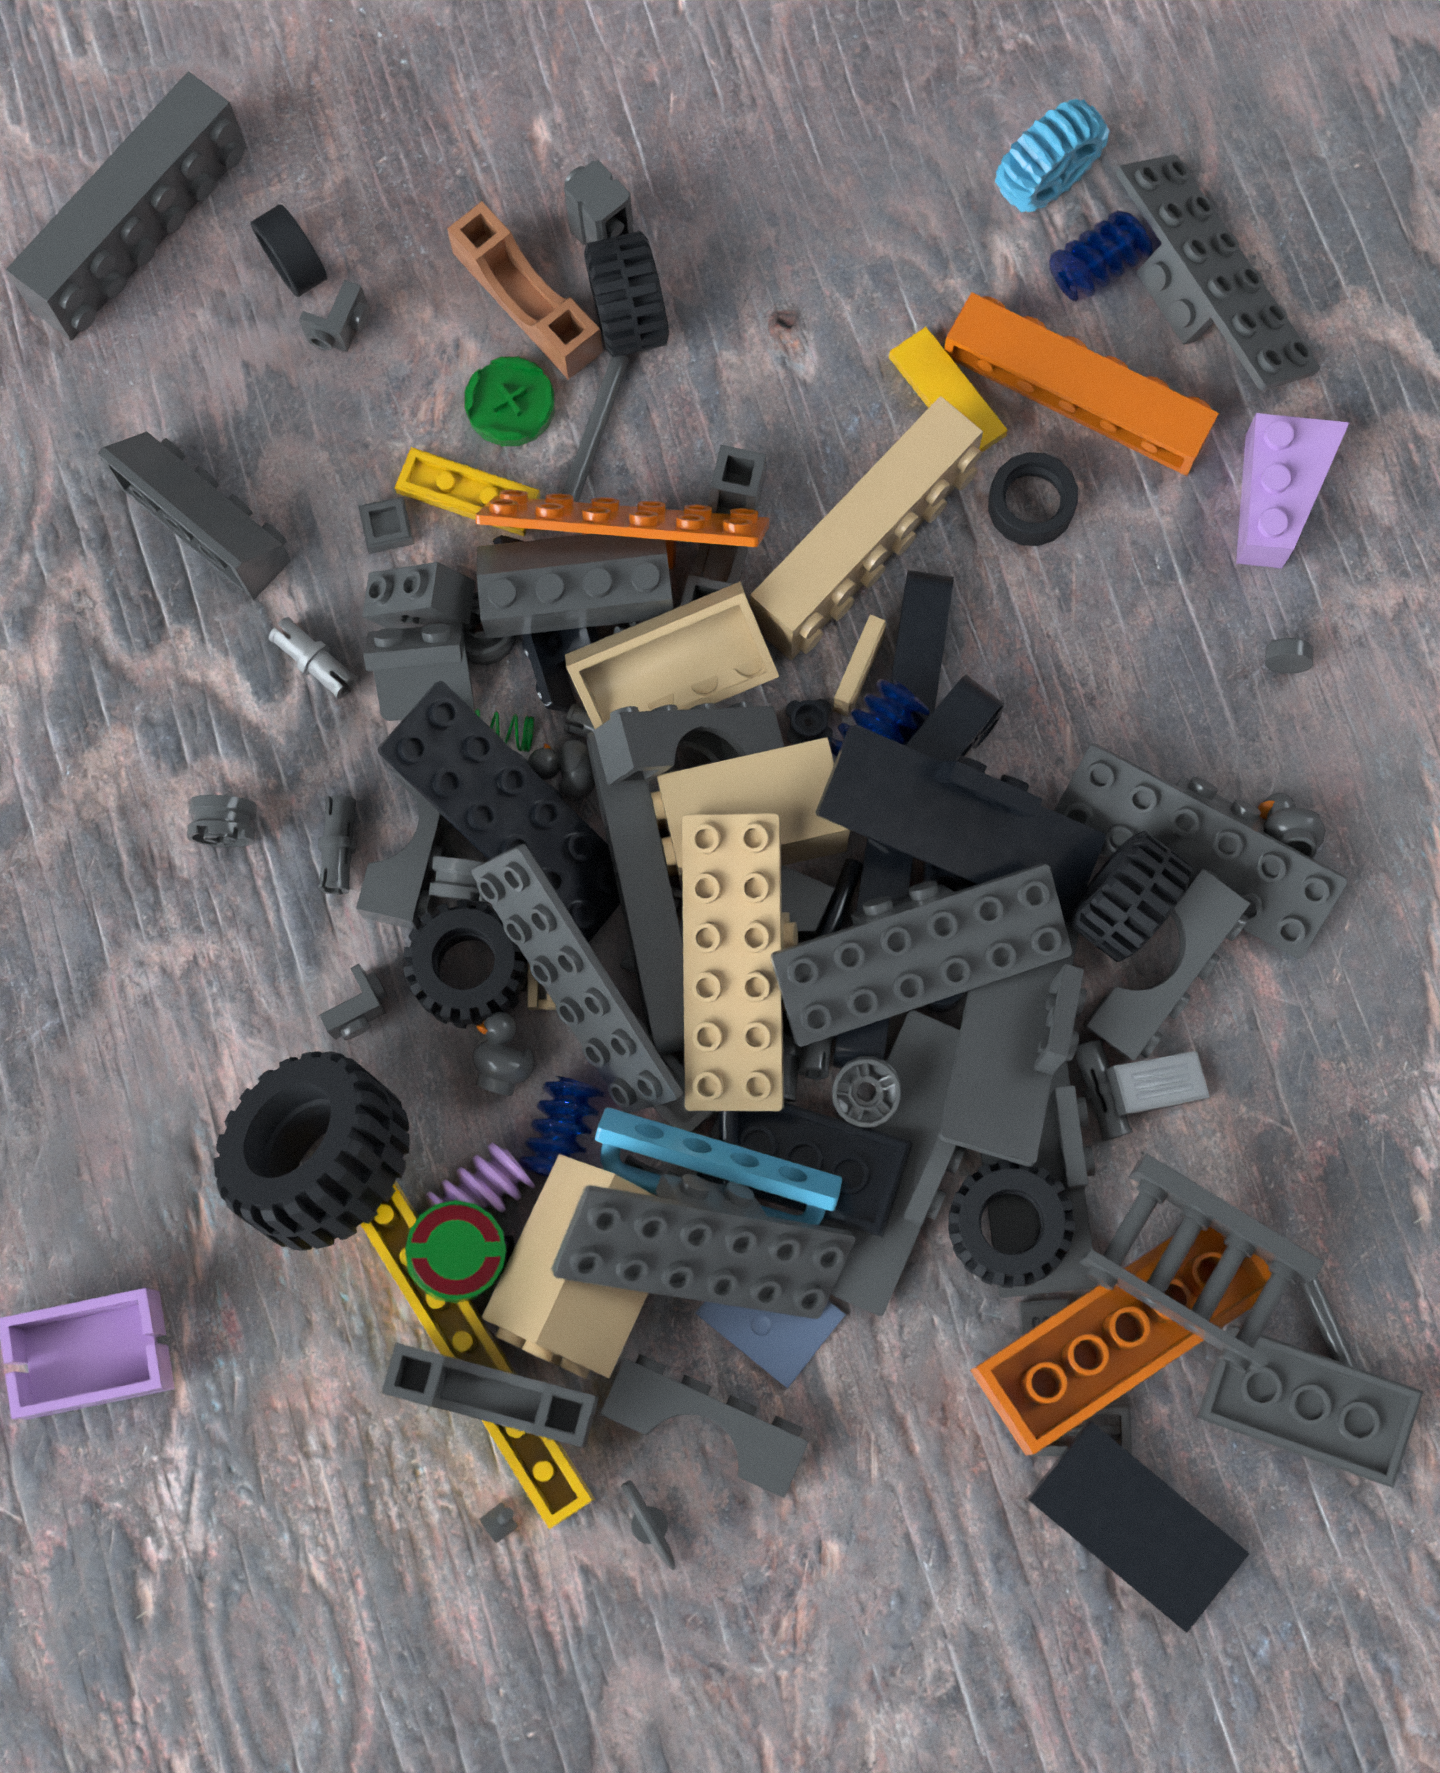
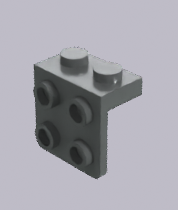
M435 623L423 627L385 628L368 632L363 652L366 671H374L380 713L385 720H403L434 683L438 681H444L473 709L474 697L463 623Z

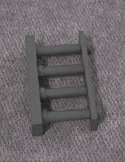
M1144 1155L1138 1160L1129 1175V1178L1139 1183L1136 1189L1140 1193L1103 1256L1090 1249L1083 1253L1079 1260V1263L1089 1268L1086 1276L1109 1290H1113L1115 1285L1220 1349L1221 1353L1218 1357L1229 1366L1246 1373L1248 1368L1254 1371L1265 1368L1270 1359L1253 1349L1288 1286L1290 1284L1296 1285L1297 1281L1304 1284L1315 1280L1325 1262L1151 1155ZM1167 1200L1183 1210L1180 1214L1183 1221L1146 1283L1120 1266L1156 1204H1163ZM1211 1227L1226 1236L1224 1243L1227 1245V1248L1190 1310L1164 1293L1200 1231H1207ZM1255 1254L1271 1264L1268 1270L1272 1274L1236 1337H1233L1209 1322L1245 1257L1251 1258Z

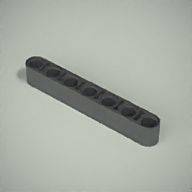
M594 732L587 733L590 762L648 1035L652 1034L653 1040L650 1039L659 1055L683 1051V942L649 784L608 785Z

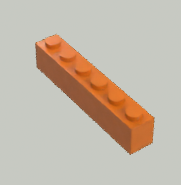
M971 292L946 337L944 350L954 362L1185 476L1191 470L1219 415L1204 400L1194 396L1185 397L1171 390L1163 380L1153 376L1144 377L1128 369V366L1122 360L1113 356L1104 357L1087 349V346L1081 340L1072 336L1063 337L1048 330L1040 320L1031 316L1022 317L1007 310L1003 303L990 296L981 297Z

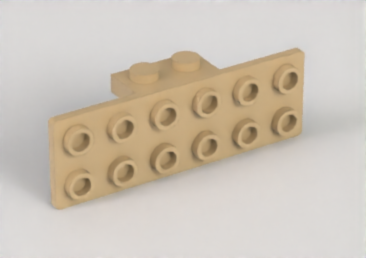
M776 813L684 815L682 817L685 1108L688 1111H780L784 1107L783 1011H786L770 956L773 952L798 944L796 922H790L789 912H782L781 817Z

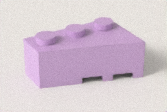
M1256 413L1245 437L1236 564L1283 568L1296 546L1350 422Z

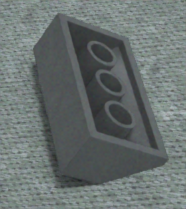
M144 432L105 446L98 452L99 457L120 489L253 601L291 561L283 546L287 542L284 536L266 522L261 527L251 519L250 516L253 512L236 495L232 494L227 499L216 489L219 483L201 466L193 470L184 463L183 460L186 456L169 439L164 438L160 443L150 433Z
M584 534L477 547L476 576L480 617L487 638L646 621L673 610L665 540Z

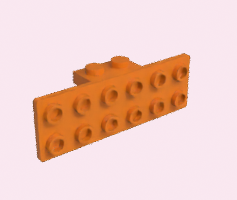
M503 490L500 491V496H495L476 513L475 523L479 525L582 533V535L601 534L661 539L666 542L668 567L673 569L676 565L677 541L758 547L769 529L770 518L758 517V511L746 508L732 509L730 514L712 513V508L706 505L684 506V511L665 509L666 504L658 501H641L637 503V507L620 506L618 499L609 497H597L591 499V503L573 502V496L568 494H548L545 496V499L528 498V493L525 491Z

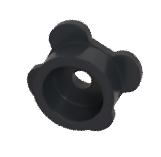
M817 699L816 701L804 700L801 702L793 700L789 702L785 708V714L790 718V729L787 732L788 741L795 745L828 737L830 742L833 737V730L828 725V715L831 713L830 703L825 699ZM812 719L814 723L812 726L805 725V720Z

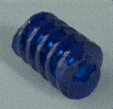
M1117 210L1109 215L1107 221L1102 220L1094 225L1093 230H1087L1080 234L1078 240L1074 239L1068 242L1064 250L1059 249L1053 252L1049 258V267L1053 278L1063 293L1071 301H1077V290H1080L1087 297L1095 294V286L1092 280L1101 287H1106L1110 284L1107 270L1113 276L1121 277L1124 275L1122 261L1131 268L1136 267L1139 263L1137 252L1144 258H1149L1154 250L1140 221L1128 212Z
M880 679L876 686L882 698L867 693L863 700L869 712L854 708L850 714L856 725L903 744L905 740L899 727L902 725L915 730L918 726L912 716V712L916 711L928 716L930 710L900 682L894 680L895 683ZM841 722L837 728L844 739L851 725ZM828 737L831 753L837 759L843 741Z
M555 1076L559 1081L545 1082L543 1090L554 1099L538 1101L537 1109L546 1115L547 1118L533 1119L531 1121V1127L541 1137H529L525 1140V1146L535 1153V1156L520 1157L519 1165L529 1172L548 1178L559 1154L570 1158L571 1154L587 1153L588 1148L576 1139L577 1135L593 1134L594 1130L582 1120L586 1116L599 1115L600 1111L589 1104L588 1101L589 1098H604L606 1093L601 1089L561 1076Z

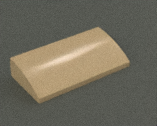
M741 581L565 654L567 670L594 729L611 719V712L623 707L636 706L639 712L673 704L677 705L678 710H688L700 704H715L779 677Z

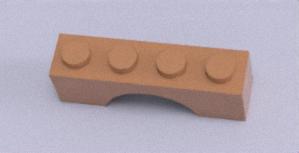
M483 201L447 228L453 254L568 380L603 353L600 328L571 297H561L540 278L522 254L512 233Z

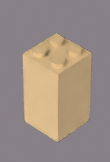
M828 737L657 776L659 791L650 793L659 832L668 831L669 837L661 838L668 876L678 875L680 887L683 889L682 817L684 815L779 814L781 817V866L846 852L850 830L816 815V809L834 766Z
M559 1154L482 1315V1319L499 1326L496 1337L582 1378L587 1379L590 1370L610 1378L648 1293L555 1278L551 1268L582 1192L587 1185L650 1196L655 1195L614 1173Z

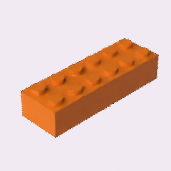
M1211 1227L1207 1231L1201 1230L1164 1294L1191 1310L1227 1248V1245L1224 1243L1226 1236ZM1175 1234L1123 1269L1147 1283ZM1255 1254L1251 1258L1245 1257L1209 1322L1222 1328L1253 1307L1272 1274L1269 1272V1266L1265 1260ZM1098 1284L972 1368L970 1372L1024 1454L1028 1456L1036 1454L1204 1339L1115 1285L1113 1290H1109Z

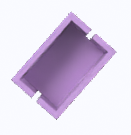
M142 1288L0 1318V1343L3 1364H28L29 1373H5L11 1419L29 1420L174 1390L168 1345L157 1342V1337L166 1335L160 1291Z

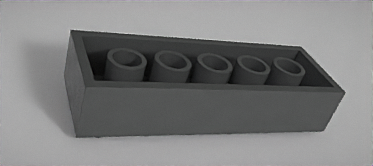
M188 71L7 267L6 271L29 308L70 341L79 332L85 331L92 325L97 312L109 299L117 297L126 285V280L139 266L147 264L152 259L156 247L169 233H174L181 227L186 214L198 201L205 200L211 194L215 182L227 169L234 168L242 159L247 145L230 102Z

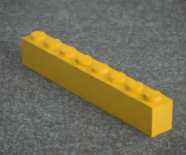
M395 1181L393 1185L395 1192L388 1203L386 1201L381 1203L376 1209L378 1215L369 1224L363 1222L360 1225L439 1353L518 1375L471 1300L459 1303L436 1300L426 1294L409 1275L405 1259V1249L408 1233L419 1216L398 1182ZM481 1420L548 1529L554 1528L596 1500L559 1441Z

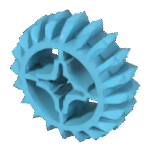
M1076 98L1060 103L1055 110H1048L1045 116L1035 120L1034 124L1027 131H1023L1018 141L1011 144V150L1003 156L1002 163L997 168L995 183L1001 189L1000 192L1005 199L1020 212H1032L1038 208H1044L1050 201H1056L1062 193L1069 191L1070 187L1076 181L1081 180V176L1092 168V163L1101 156L1102 149L1107 144L1110 130L1102 115L1084 99L1078 100Z

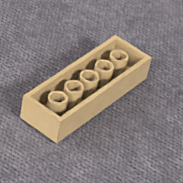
M940 396L750 594V605L763 637L790 660L800 651L804 654L810 652L822 638L824 633L821 629L831 618L836 621L840 620L852 607L855 601L852 596L863 585L870 588L881 577L886 569L883 563L894 552L899 556L908 549L916 538L917 534L914 531L924 520L931 523L940 515L947 505L945 498L956 487L961 491L972 481L978 471L975 468V464L982 454L979 447L983 431Z

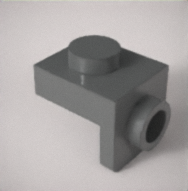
M344 280L327 319L302 311L299 322L304 335L312 345L327 351L336 348L348 352L356 331H362L366 326L370 306L367 304L362 286Z
M360 964L351 967L350 969L362 993L319 1015L327 1032L334 1039L343 1036L344 1040L355 1038L370 1028L368 1022L386 1013L380 1000L388 995L375 971L366 974Z

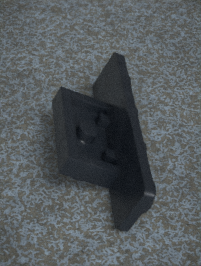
M504 535L493 539L494 545L523 541ZM595 626L522 634L523 650L530 660L535 674L538 697L544 703L546 709L568 713L572 704H577L565 668V654L599 641Z

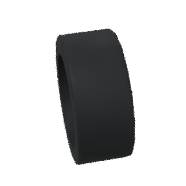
M279 204L250 222L252 230L265 254L295 296L300 297L328 279L326 270L315 249L284 205Z
M1026 452L1010 458L998 469L989 492L988 512L994 527L1006 539L1019 545L1040 546L1054 541L1067 530L1078 504V485L1072 471L1061 460L1046 453ZM1024 476H1036L1049 481L1058 490L1060 495V506L1057 513L1051 519L1042 523L1026 522L1015 517L1006 504V492L1012 482Z

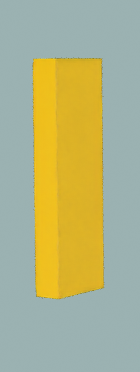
M924 327L889 351V359L928 408L942 396L983 431L979 447L982 453L1007 436L1008 429L927 327Z
M413 447L409 450L394 487L397 494L476 520V513L495 496H500V491L521 490L528 493V498L540 499V491L538 489ZM494 526L524 537L528 529Z

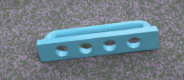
M605 1108L595 1135V1140L602 1143L600 1162L604 1170L614 1173L656 1195L655 1190L662 1175L624 1164L620 1159L621 1149L807 1204L804 1213L800 1215H792L760 1205L769 1217L819 1225L826 1210H835L842 1184L840 1176L612 1108Z

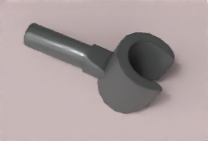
M502 1502L479 1518L487 1533L496 1543L519 1527L513 1519V1510L509 1507L505 1508Z

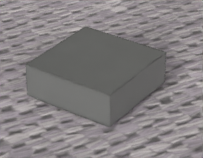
M403 496L358 506L369 554L414 544L406 502Z

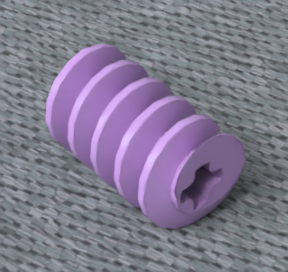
M491 1143L487 1146L491 1157L490 1162L475 1155L472 1158L476 1171L475 1174L460 1167L456 1170L460 1182L459 1186L444 1179L440 1182L444 1198L441 1199L430 1191L425 1194L429 1209L439 1203L457 1200L474 1203L487 1211V1206H491L502 1213L506 1210L502 1197L504 1193L517 1201L522 1197L517 1184L519 1181L531 1188L536 1186L507 1149L504 1150L498 1145Z

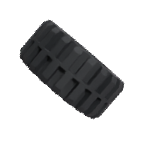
M332 1051L302 1053L301 1059L290 1057L279 1062L278 1069L264 1072L258 1077L259 1082L252 1089L247 1088L239 1097L241 1100L235 1111L230 1110L224 1121L227 1126L224 1134H219L216 1150L219 1153V1157L214 1158V1172L217 1178L216 1183L220 1197L226 1201L227 1207L234 1214L274 1243L282 1247L288 1246L292 1250L305 1251L312 1249V1247L320 1249L334 1245L336 1238L340 1240L348 1239L357 1233L356 1227L363 1222L369 1224L378 1215L376 1209L383 1201L388 1203L395 1192L393 1185L396 1179L402 1178L406 1161L403 1157L404 1154H409L410 1135L407 1133L409 1131V1121L406 1111L402 1109V1102L352 1058H346L342 1053ZM325 1134L317 1150L299 1167L309 1148Z

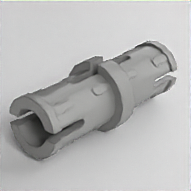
M286 617L279 621L278 625L291 638L288 639L274 627L269 635V640L298 662L297 668L305 675L312 674L336 698L340 699L347 695L349 692L336 680V677H339L348 686L353 688L358 676L329 654L330 649L325 643L320 640L315 642L293 623L292 619Z

